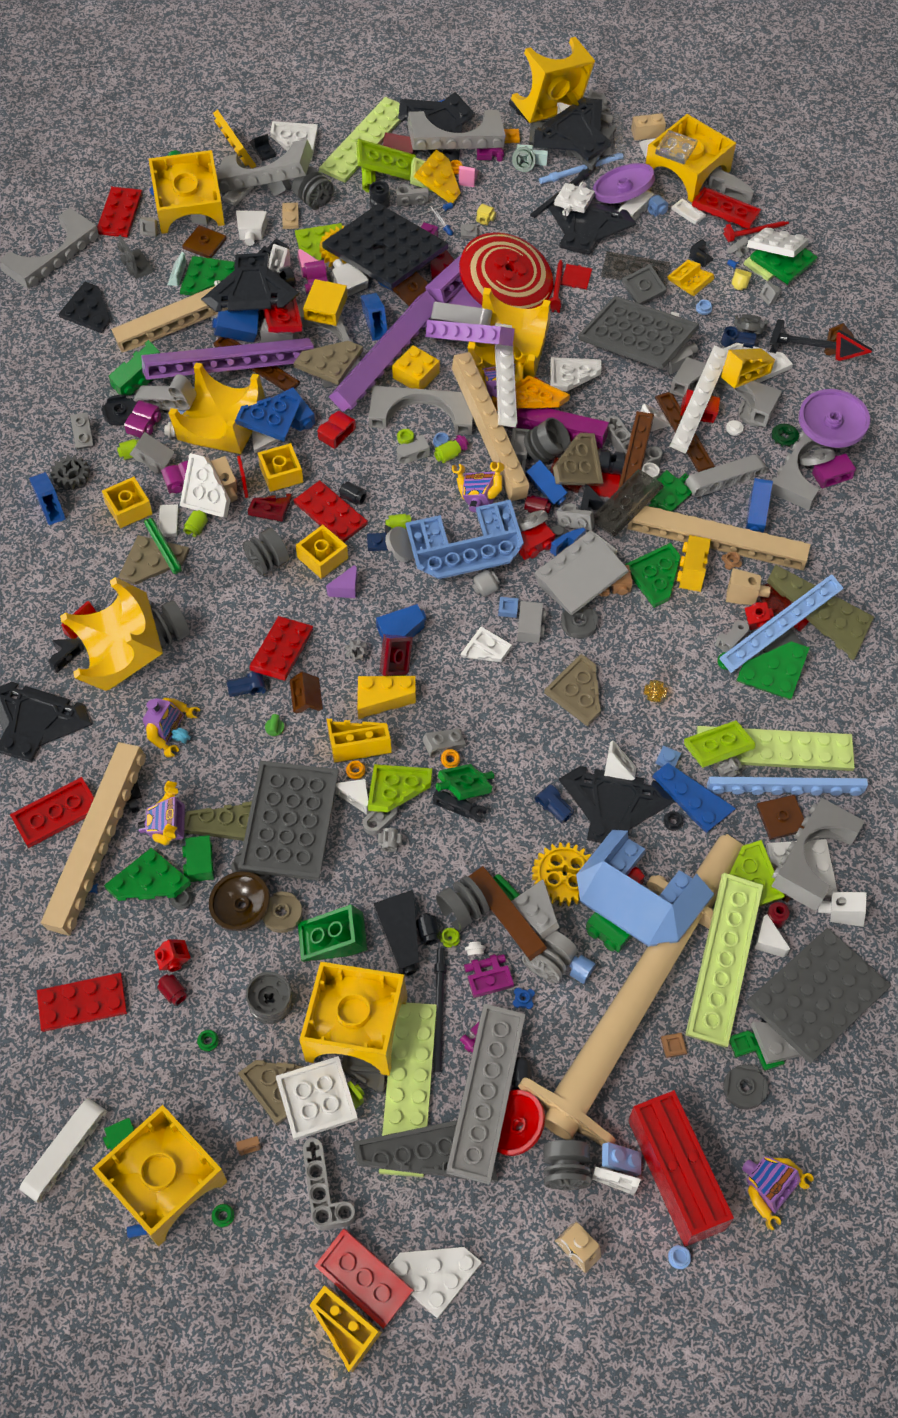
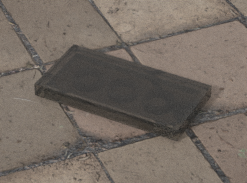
M607 251L601 277L622 281V278L651 264L665 286L670 262Z
M638 469L593 515L594 524L615 538L664 487L663 484Z

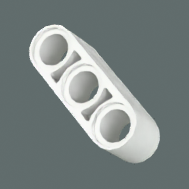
M647 190L641 195L627 200L618 212L622 209L627 210L633 220H636L643 211L647 210L650 198L656 194Z

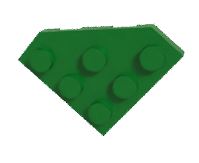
M806 248L795 257L758 249L750 256L752 261L787 285L813 265L818 258Z
M192 256L180 288V294L192 296L214 287L215 281L218 283V280H224L235 270V262Z
M671 543L625 564L629 565L632 580L653 608L670 599L680 560V554Z
M791 641L755 657L742 665L736 682L791 700L810 647Z
M150 848L108 881L104 887L118 901H126L127 898H138L139 900L155 899V896L176 898L191 883L180 871L153 848Z

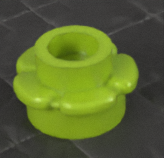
M447 928L441 934L440 941L447 948L457 946L460 942V934L454 928Z

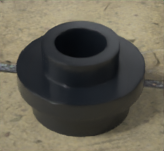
M671 811L664 816L663 824L668 830L676 831L682 827L683 818L678 812ZM674 819L677 823L673 824L669 820Z

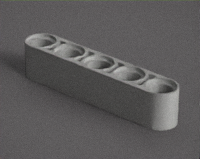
M756 454L692 474L686 479L685 483L695 497H700L757 478L756 476L760 474L764 475L768 468L759 455Z

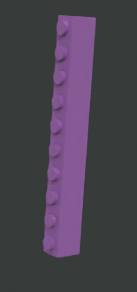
M425 291L414 300L329 395V398L342 412L348 408L351 410L357 405L356 400H360L367 393L365 390L367 388L370 389L376 383L374 380L380 378L385 373L384 369L393 364L394 361L392 359L400 356L402 353L401 349H405L411 343L410 339L415 338L420 333L419 329L427 325L428 318L431 319L433 304L436 302L428 291Z
M309 338L141 355L142 370L147 380L175 377L177 374L183 376L195 374L193 368L195 363H202L207 373L294 364L302 351L314 349V345Z

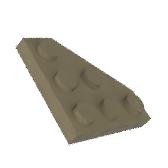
M344 341L302 351L294 362V368L339 385L363 352V346L351 341Z
M579 433L575 436L553 467L556 484H587L589 486H600L603 484L595 434Z
M138 535L118 578L127 583L137 585L148 578L165 573L170 567L152 538ZM167 542L179 564L183 565L189 552V547Z
M580 654L545 688L544 694L587 727L600 715L601 708L599 704L596 664Z
M255 1060L238 1072V1075L277 1126L287 1119L276 1076L303 1068V1066Z

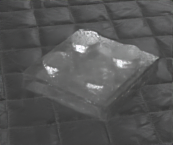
M668 130L656 148L655 154L685 164L697 146L698 140Z

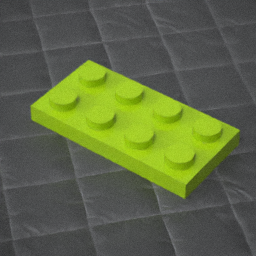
M358 139L356 143L358 166L410 180L411 164L416 155Z

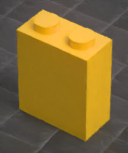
M315 279L303 307L304 320L336 326L347 300V285Z

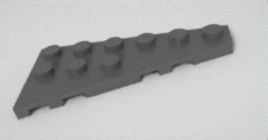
M457 1120L353 1142L357 1166L466 1179L446 1174ZM494 1166L491 1182L497 1183L498 1177Z

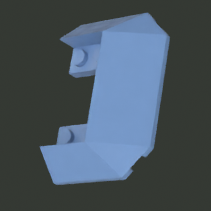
M511 500L476 507V514L483 536L448 544L441 515L405 523L417 569L437 579L511 563L524 545Z
M612 830L576 874L580 902L648 947L657 946L658 943L679 942L712 899L714 893L697 873L691 878L680 870L659 896L627 876L645 854V848L628 838V831Z

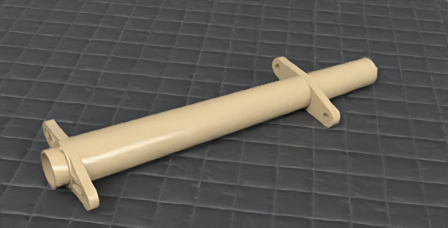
M728 834L718 838L696 871L698 876L714 893L712 899L679 942L658 943L657 946L647 947L554 1093L528 1078H523L518 1087L521 1090L530 1092L539 1099L546 1110L544 1126L558 1137L572 1140L576 1132H579L601 1146L607 1142L613 1144L616 1142V1139L586 1114L699 923L708 929L710 928L714 911L712 907L716 902L721 875L723 873L730 874L742 846H744ZM656 875L650 877L647 887L659 896L669 883L664 877Z

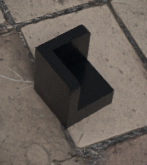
M703 239L691 246L689 258L700 263L701 267H705L713 261V258L705 253L706 242Z

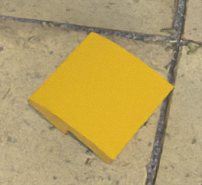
M691 260L685 261L667 276L669 281L692 296H695L714 280L713 273L702 270L700 263Z

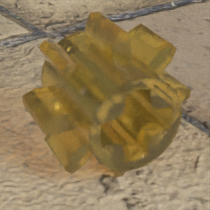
M650 680L649 684H645L643 694L648 695L647 700L661 702L662 698H666L668 688L663 687L664 682Z

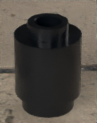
M349 481L343 483L339 489L340 497L355 505H361L367 495L363 488Z
M430 913L420 915L419 919L416 920L421 941L426 946L438 943L441 934L436 916Z
M526 1057L516 1058L511 1081L514 1090H521L518 1086L523 1078L533 1081L531 1061H528Z

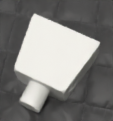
M236 211L239 239L245 240V244L249 246L254 244V240H262L268 224L267 212Z
M341 259L333 262L332 282L347 285V297L367 288L368 279L360 270L349 263L343 264Z
M833 892L831 901L821 902L818 907V913L831 914L830 922L864 927L866 892Z

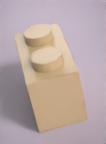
M663 113L634 116L631 127L634 140L657 138L664 133L666 122Z

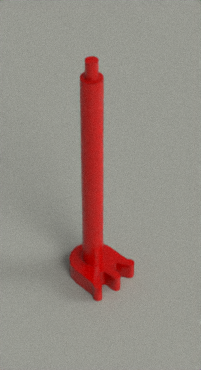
M780 221L735 232L731 224H726L723 234L728 242H732L735 237L760 232L764 228L775 229L789 224V221Z
M562 260L558 262L553 297L549 299L550 309H552V312L557 310V313H560L561 308L559 291L563 270Z

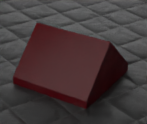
M385 132L383 146L414 154L415 150L412 148L409 136Z
M383 634L379 672L383 676L407 675L409 673L413 637Z

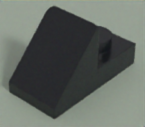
M268 134L249 141L261 161L276 157L275 151L269 144Z
M585 484L580 510L591 511L592 509L602 511L603 500L589 485Z
M80 639L53 640L52 642L58 653L53 654L48 660L51 670L57 674L84 650L82 641Z

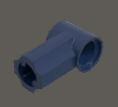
M728 326L724 329L721 344L724 347H728L735 343L743 344V347L753 348L756 334L740 332L737 328Z
M252 671L246 677L226 680L230 697L248 693L255 695V693L262 692L263 694L266 692L264 676Z
M551 784L534 797L536 803H540L544 807L543 810H548L561 824L565 823L574 814V810L561 798L559 791Z

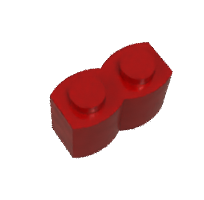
M341 411L331 414L328 421L318 427V440L336 449L356 429V420Z

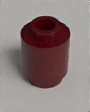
M534 495L531 497L527 496L524 510H527L528 513L539 510L550 513L552 503H549L547 498Z
M775 902L769 907L767 914L775 927L779 929L785 925L790 911L784 903Z
M166 974L159 979L157 989L170 1004L173 1003L174 1006H178L188 997L186 988L174 974Z

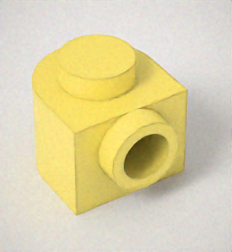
M481 204L477 210L476 221L483 225H488L496 217L495 209Z
M736 268L732 278L734 288L737 290L746 289L751 278V272Z

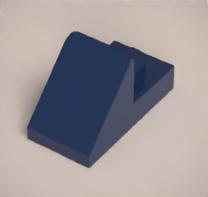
M384 525L385 533L367 534L368 551L388 550L385 542L386 535L393 528Z

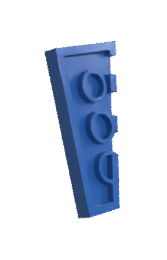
M669 763L665 764L652 776L705 833H708L736 809Z

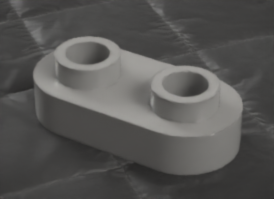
M397 807L391 810L389 815H385L384 812L371 811L363 820L364 831L370 835L380 833L396 818ZM375 823L377 826L371 828L370 824Z

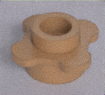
M731 551L722 555L721 559L724 561L726 569L731 570L734 567L740 568L742 566L738 553Z

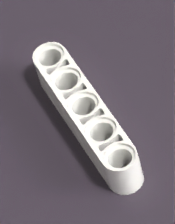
M86 1099L20 1185V1191L35 1202L40 1203L45 1192H49L57 1181L56 1178L60 1172L63 1173L70 1164L72 1156L77 1154L85 1144L84 1140L87 1136H91L98 1127V1122L102 1116H106L107 1110L91 1099Z

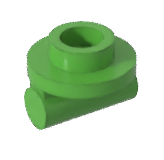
M272 714L271 719L265 724V731L270 736H278L284 731V723L279 719L278 714Z

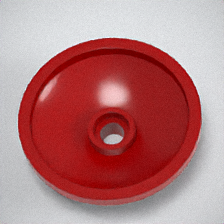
M524 1090L509 1091L497 1152L502 1155L516 1156L525 1153L541 1137L545 1125V1112L539 1099L530 1092Z

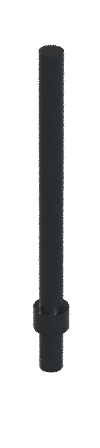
M596 166L593 170L589 168L583 169L568 184L576 186L582 180L585 181L596 170ZM561 190L534 210L530 216L535 219L555 202Z
M437 948V962L434 964V974H436V1020L433 1072H442L444 974L447 973L445 948Z

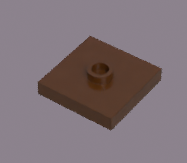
M198 225L182 247L205 258H212L227 238L224 234Z
M415 272L392 290L410 306L418 296L426 291L425 287L429 283L418 272Z
M795 795L760 802L756 805L770 840L795 835L799 828H805L801 826L804 817Z

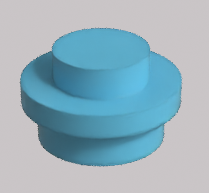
M178 728L177 730H172V739L175 741H181L186 744L187 740H190L191 737L185 729Z

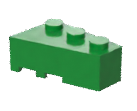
M149 340L145 342L146 346L141 351L133 353L134 357L127 363L124 361L109 375L111 387L119 395L130 396L141 386H147L148 383L155 380H146L142 370L141 355L160 353Z

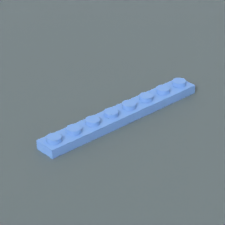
M831 574L719 659L732 673L844 588Z
M709 777L707 782V789L714 794L732 792L736 795L743 794L744 792H752L754 795L772 792L773 795L811 793L817 796L822 793H831L833 796H838L842 793H850L852 796H859L865 792L868 786L867 778Z

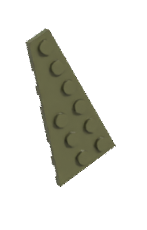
M778 565L774 566L766 581L782 597L786 596L792 603L815 587L814 584ZM836 596L806 617L825 637L831 638L839 650L842 649L846 652L851 660L855 659L874 616Z
M252 801L243 802L242 805L236 806L224 805L223 808L217 809L206 808L187 811L184 820V833L244 841Z

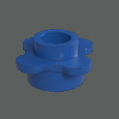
M519 987L514 990L515 1000L513 1001V1006L515 1008H533L532 997H534L535 992L532 989L522 990Z

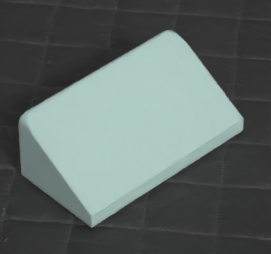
M181 252L175 261L167 285L179 286L186 267L184 252Z

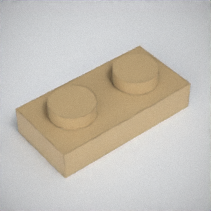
M282 203L283 229H299L298 203Z

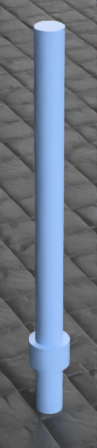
M620 153L600 159L595 166L621 159L623 154ZM584 164L558 173L555 171L548 176L539 178L540 184L550 181L555 182L560 178L579 173L583 169L586 170L588 167Z

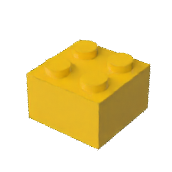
M412 345L392 365L393 378L409 388L424 389L440 373V360Z
M291 443L258 452L259 466L270 492L303 483L302 468Z
M135 477L102 490L105 504L120 528L153 514L150 501Z
M321 525L296 544L297 558L321 579L348 559L347 545L324 525Z

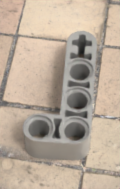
M434 302L431 319L434 321L490 325L492 310Z
M177 374L170 386H141L133 400L135 403L141 400L156 405L161 410H170L171 408L189 410L197 394L189 380L185 376Z
M609 416L606 419V422H609L607 438L617 452H625L626 458L631 434L618 417ZM657 446L647 448L643 466L646 463H654L659 466L662 450Z
M316 1138L308 1139L303 1145V1155L314 1226L321 1231L350 1226L356 1219L354 1206L347 1201L331 1204L322 1143ZM311 1147L316 1148L317 1160L313 1161L312 1154L310 1152ZM314 1169L323 1171L322 1175L317 1178L312 1177L311 1172ZM318 1191L326 1193L322 1200L314 1199V1194ZM342 1210L351 1211L349 1218L342 1219L339 1217ZM320 1214H327L329 1219L325 1223H319L317 1217Z

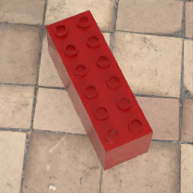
M675 1090L633 1106L628 1119L629 1125L684 1247L726 1231L734 1217Z

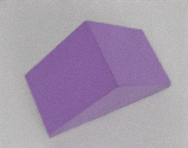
M355 565L327 584V595L329 597L355 598L357 567Z

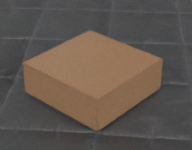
M682 1033L661 1036L666 1058L687 1055Z
M258 1136L236 1142L237 1150L241 1156L261 1149Z

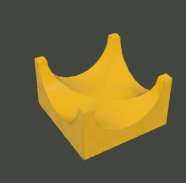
M576 37L570 38L569 44L572 54L564 59H550L536 53L531 47L525 48L524 54L529 61L532 71L531 92L528 97H522L518 93H514L511 96V100L529 123L556 116L557 103L559 102L578 106V100L583 98L595 60Z
M686 114L648 145L645 164L650 165L653 170L656 167L662 166L674 171L686 187L688 200L693 202L704 181L715 168L721 165L722 171L727 173L731 171L736 142Z
M212 150L148 158L161 234L168 233L170 225L176 219L190 214L206 215L214 219L218 226L225 225Z
M484 288L482 308L492 310L490 326H495V323L512 325V328L515 329L513 354L516 352L519 358L521 352H523L526 357L525 362L522 363L524 366L523 377H535L550 324V301L543 300L542 305L537 308L521 309L501 302L493 295L491 289ZM469 341L468 352L471 353L473 359L475 358L477 364L481 362L480 357H482L484 362L483 369L496 367L495 344Z
M195 363L193 367L195 373L194 390L197 394L190 409L186 410L183 414H180L178 409L171 408L168 413L177 440L241 454L253 430L237 425L235 419L241 406L247 404L250 406L257 404V401L266 399L260 376L252 374L248 387L232 388L213 379L206 372L202 363Z
M117 577L110 580L111 587L117 591L118 596L109 607L89 615H72L65 612L60 616L61 622L70 627L82 640L89 655V668H78L74 671L75 679L104 691L110 690L163 654L147 593Z
M320 961L299 1040L305 1061L314 1063L315 1058L323 1054H343L362 1059L375 1066L381 1072V1075L390 1076L395 1025L402 1004H406L408 998L404 975Z
M163 1105L92 1168L101 1182L123 1204L158 1247L166 1240V1235L173 1223L194 1201L206 1192L217 1187L222 1188L227 1183V1179L219 1165Z

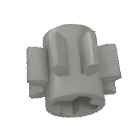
M359 637L357 640L350 638L349 645H344L345 649L349 650L345 653L346 657L352 656L353 662L356 659L363 660V655L368 654L367 649H364L367 646L366 642L361 643Z
M736 756L720 761V764L717 765V770L722 777H736L740 774L739 769L742 767Z
M395 828L383 829V834L378 833V846H382V850L385 852L397 851V846L402 847V834H398V830Z

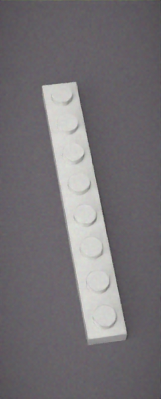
M495 323V326L512 328V325ZM495 344L498 425L516 427L517 410L513 346Z
M714 345L669 447L686 454L725 364L728 354L727 350Z

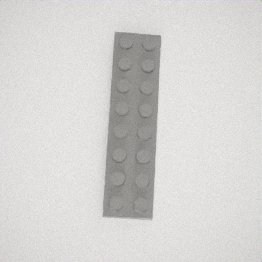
M485 1003L483 1005L446 1174L485 1184H490L525 1019L524 1013Z

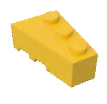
M762 348L729 350L721 378L734 389L770 374L775 359Z
M689 535L688 542L684 541L682 552L685 553V556H681L679 565L683 569L678 571L677 581L680 582L679 588L701 592L711 539Z
M358 676V720L373 714H380L383 711L416 703L415 676Z
M326 718L334 763L392 753L387 723L363 721L362 724L351 723V720L335 722L332 719Z
M324 1285L311 1302L310 1307L333 1343L335 1350L343 1360L348 1372H353L382 1332L330 1287Z

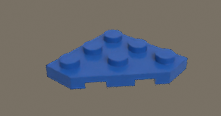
M285 392L279 394V397L272 399L269 397L257 401V404L241 406L235 422L239 426L285 442L302 398Z

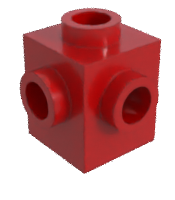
M756 602L744 608L750 630L759 629L774 617L772 607L768 608L766 602Z
M168 939L154 951L159 970L178 971L183 964L191 959L185 940Z

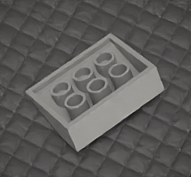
M590 530L534 572V575L543 591L570 615H573L629 571L606 543Z

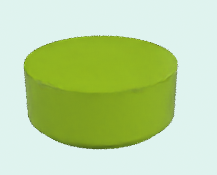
M402 429L397 433V440L400 444L412 443L414 441V433L410 429Z

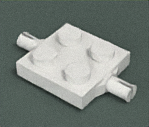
M583 181L579 186L565 183L557 195L554 205L564 208L562 212L564 216L565 214L568 216L570 211L584 213L592 201L595 191L585 188L586 183H583Z

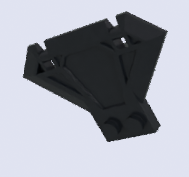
M454 92L442 102L400 99L398 119L401 122L405 120L408 122L409 112L424 111L426 118L437 128L447 132L462 133L463 125L471 120L475 113ZM460 149L427 150L430 154L438 150L449 158L450 162L452 160H459Z
M581 98L578 100V106L572 104L544 123V129L539 127L535 129L534 148L576 151L587 162L609 148L611 141L600 132L602 99Z
M590 203L584 213L570 211L568 216L566 214L564 216L562 214L564 208L554 204L548 207L564 233L559 244L560 248L590 255L596 241L636 225L629 212L624 209L617 212L614 207Z
M268 252L236 254L235 270L202 297L201 300L215 312L222 311V308H228V312L271 309V305L277 304L278 308H284L300 293L269 269Z
M15 682L0 686V724L4 732L0 739L1 754L32 763L41 745L92 725L83 703L76 702L74 706L68 705L70 699L28 686H24L22 690L16 689L18 683Z
M579 766L559 778L564 788L590 821L588 841L602 843L612 830L628 831L629 836L630 829L675 803L673 798L655 780L652 781V785L644 784L645 778L635 777L634 780L604 776L605 771L595 769L594 774L587 773V767ZM584 780L592 781V784L585 783ZM642 791L648 792L650 795L642 794Z

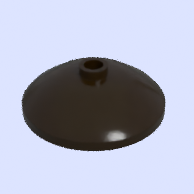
M244 871L231 873L219 880L212 889L209 897L210 914L214 921L224 929L230 931L249 929L259 923L265 916L270 903L269 890L264 881L253 873ZM245 903L246 906L241 909L240 905Z

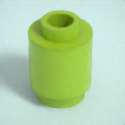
M131 439L119 443V447H117L119 457H123L124 460L133 458L130 453L138 440Z
M450 440L436 447L434 452L436 460L445 463L457 457L461 453L460 445L456 440Z
M200 510L193 511L185 522L183 531L187 535L193 533L192 537H196L197 534L200 535L208 522L207 515Z
M405 513L388 515V519H385L387 526L391 528L402 527L406 530L405 523L411 522V516Z

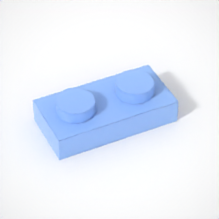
M610 1142L602 1144L603 1167L633 1176L641 1175V1152Z

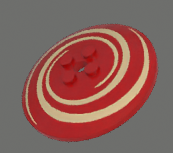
M486 233L471 240L461 254L459 261L461 280L468 293L481 305L484 288L491 289L493 295L501 302L521 309H532L541 306L543 300H548L552 293L553 276L548 262L533 245L522 238L507 233Z

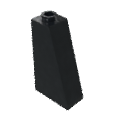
M413 890L374 903L375 914L397 971L405 976L413 975L419 969Z

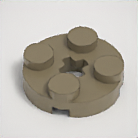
M289 892L274 893V896L270 897L268 910L262 918L265 926L277 933L295 930L303 915L299 900ZM281 908H285V912H287L283 916H279V914L276 913L277 911H281Z

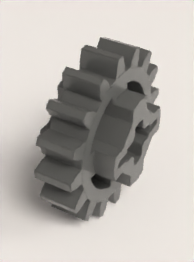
M67 455L66 459L60 457L61 461H55V466H51L52 471L50 474L54 484L57 483L59 488L64 486L65 490L68 487L74 490L76 485L80 488V483L86 484V479L90 478V469L87 461H83L82 457L77 459L76 455L72 458Z

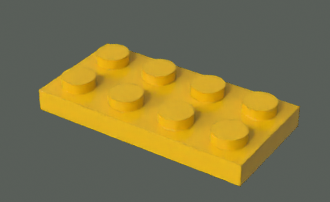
M217 109L213 114L216 117L214 121L219 129L222 127L221 131L226 138L229 137L227 139L232 147L236 146L234 150L239 157L242 155L240 159L244 165H249L251 169L257 167Z

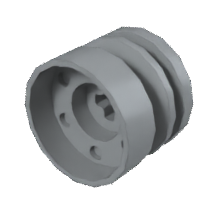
M554 931L544 939L538 935L547 947L544 952L531 961L524 954L522 961L531 972L549 982L558 983L562 978V974L566 972L567 968L565 965L571 964L578 950L574 943L565 935Z

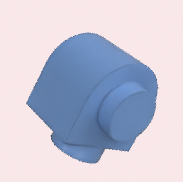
M655 195L650 198L647 209L651 215H663L667 212L669 204L660 195Z
M580 955L579 958L575 956L569 966L572 968L570 976L585 984L595 969L596 963L583 955Z

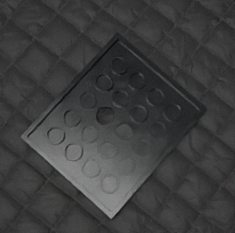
M378 203L323 241L322 247L392 290L446 251L448 243ZM378 245H382L385 247L384 250L380 248L374 250L373 248Z

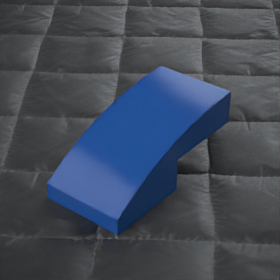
M576 529L560 536L551 543L550 553L557 556L567 546L569 547L585 535L586 529Z

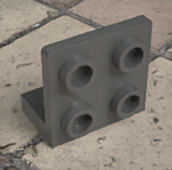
M118 236L119 243H117V247L122 254L120 259L123 265H127L126 268L129 275L133 274L135 279L153 273V268L140 248L131 251L122 236Z

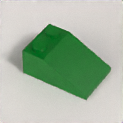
M352 904L307 919L298 924L302 962L348 957L368 950L364 914Z

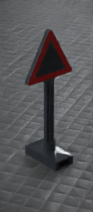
M780 319L777 320L769 345H772L770 353L775 354L780 343H794L835 349V360L838 361L865 355L873 350L841 330L837 331L836 342L790 336L784 333V320Z

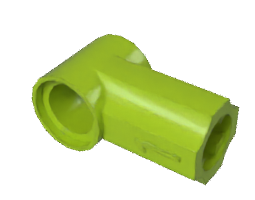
M361 167L362 189L369 192L370 184L376 181V171Z

